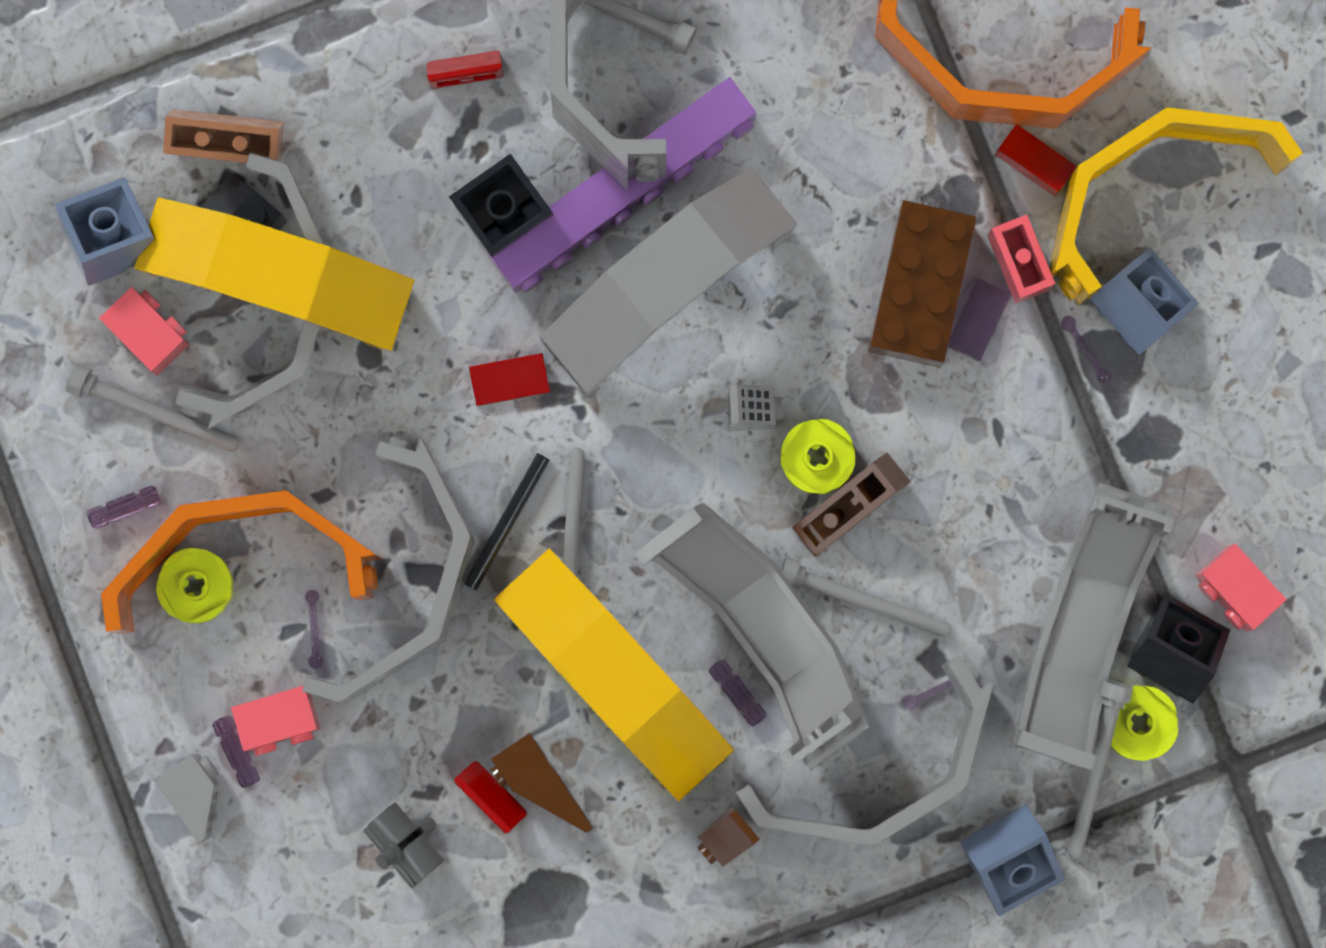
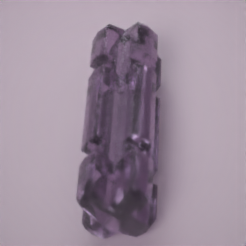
M150 485L140 489L138 494L132 492L106 502L104 507L98 505L88 509L87 517L91 526L98 529L108 525L110 520L116 522L142 512L144 507L150 509L158 506L161 503V498L157 488Z
M719 660L710 667V675L716 682L719 681L722 684L721 689L739 711L742 710L744 712L742 716L749 725L756 726L766 718L765 710L759 703L756 704L753 701L755 699L740 678L731 673L733 669L726 660Z
M229 715L215 720L212 723V727L216 736L222 739L220 744L232 770L236 769L238 773L235 777L240 787L247 788L260 780L259 774L255 766L251 767L250 762L252 759L248 751H243L239 734L235 732L237 727L233 718Z

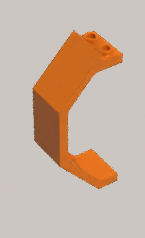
M897 0L878 1L875 38L952 119L1057 129L1140 65L1152 48L1138 46V44L1143 43L1145 34V21H1139L1140 9L1125 7L1124 15H1120L1118 24H1114L1110 65L1069 95L1062 98L972 90L964 87L899 23L896 15Z
M286 490L179 505L101 593L106 632L116 634L135 632L131 607L134 593L192 530L202 524L286 512L295 513L341 545L345 553L350 597H354L358 601L373 599L372 590L378 589L376 568L369 565L368 561L381 560L382 558Z

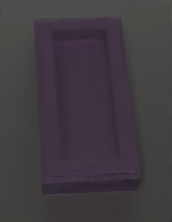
M977 278L950 335L948 348L980 362L1012 293Z

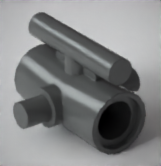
M396 802L380 813L363 830L381 852L376 857L378 866L382 869H387L392 865L411 889L444 861L442 856L428 841L429 833L436 828L435 821L431 817H425L420 822H412Z

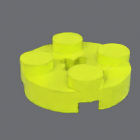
M827 419L809 420L796 425L785 437L781 447L780 465L786 478L794 487L805 493L824 495L840 488L848 480L855 466V449L850 435L839 424ZM820 447H823L826 450L824 457L828 460L827 464L819 463L816 467L812 466L809 463L811 457L807 452L810 449L817 451Z
M197 548L180 550L171 555L161 568L162 570L156 585L157 597L163 609L176 619L186 623L200 624L209 622L221 615L233 599L234 582L230 568L221 557L208 550ZM193 575L197 580L203 579L205 585L201 588L203 593L199 596L194 592L188 594L185 589L190 585L188 578Z
M1134 685L1132 686L1133 692L1130 703H1126L1124 709L1119 711L1111 749L1118 755L1131 760L1145 761L1158 758L1172 747L1178 736L1177 710L1173 701L1161 690L1150 686ZM1145 713L1149 717L1146 721L1149 729L1146 732L1138 730L1135 733L1131 728L1134 724L1131 717L1134 714L1141 716Z

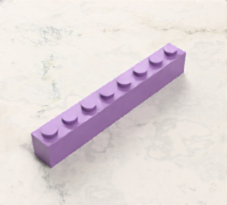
M731 77L727 78L644 138L666 139V177H659L654 182H640L636 178H628L627 191L605 168H602L551 205L549 208L553 212V216L493 258L488 253L489 258L515 293L521 289L525 293L532 290L543 281L540 275L551 267L556 271L565 266L573 259L571 253L583 245L587 249L597 243L604 236L601 232L612 223L618 227L626 222L634 214L631 209L643 201L646 205L655 201L664 193L662 187L673 179L676 183L684 180L694 171L692 165L702 158L709 161L724 150L722 144L732 136L736 140L745 136L754 128L752 122L755 121L757 112Z

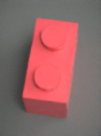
M1027 214L993 227L987 237L1015 304L1052 289L1056 283Z
M131 287L99 319L152 373L158 376L190 345L182 337L187 331L172 316L165 320L156 311L161 305L147 290L139 294Z
M1235 543L1228 545L1195 575L1201 582L1198 585L1200 591L1210 601L1214 602L1217 599L1227 610L1224 613L1225 618L1237 630H1240L1242 627L1245 631L1256 629L1287 600Z
M303 686L231 707L243 751L254 750L255 756L276 751L277 742L290 739L291 744L296 745L314 739L312 732L321 730L311 694L303 692Z

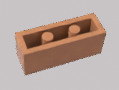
M172 109L165 118L163 154L247 163L249 154L252 152L280 161L284 122Z

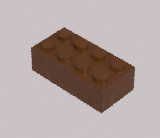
M906 200L902 201L867 352L941 368L945 362L977 216Z

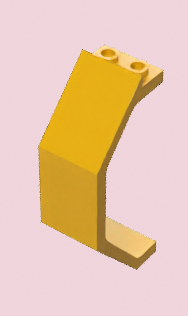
M1166 107L1078 165L1068 179L1049 265L1053 278L1057 275L1060 277L1061 281L1058 282V285L1069 301L1075 299L1077 304L1080 305L1091 298L1102 287L1075 245V237L1087 188L1091 181L1158 138L1249 146L1256 149L1262 155L1276 176L1303 154L1284 124L1277 121Z
M157 197L148 225L154 240L138 256L134 269L154 277L157 275L215 291L319 325L360 340L368 346L392 351L415 279L335 248L230 214Z
M550 548L493 599L550 664L678 802L735 750L683 691Z

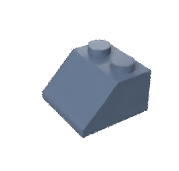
M126 177L55 204L63 232L88 286L123 273L154 240Z
M1148 248L1090 298L1096 305L1098 312L1110 321L1121 334L1124 342L1132 347L1138 355L1144 352L1199 304L1151 248Z
M1027 805L1008 813L1003 818L960 841L973 871L999 916L1065 880L1046 833Z

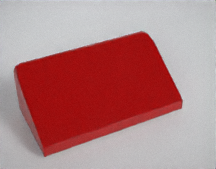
M499 51L459 56L427 63V78L432 89L504 77Z
M1018 124L1014 126L994 154L1054 197L1057 196L1077 168L1072 162Z
M543 353L469 367L476 406L550 393Z
M478 761L472 762L454 779V783L504 834L510 833L526 817V809L504 787L502 788L497 780Z

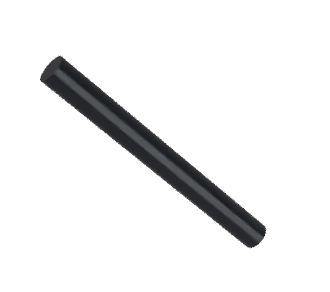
M539 453L535 455L464 582L466 586L475 591L478 590L550 459Z

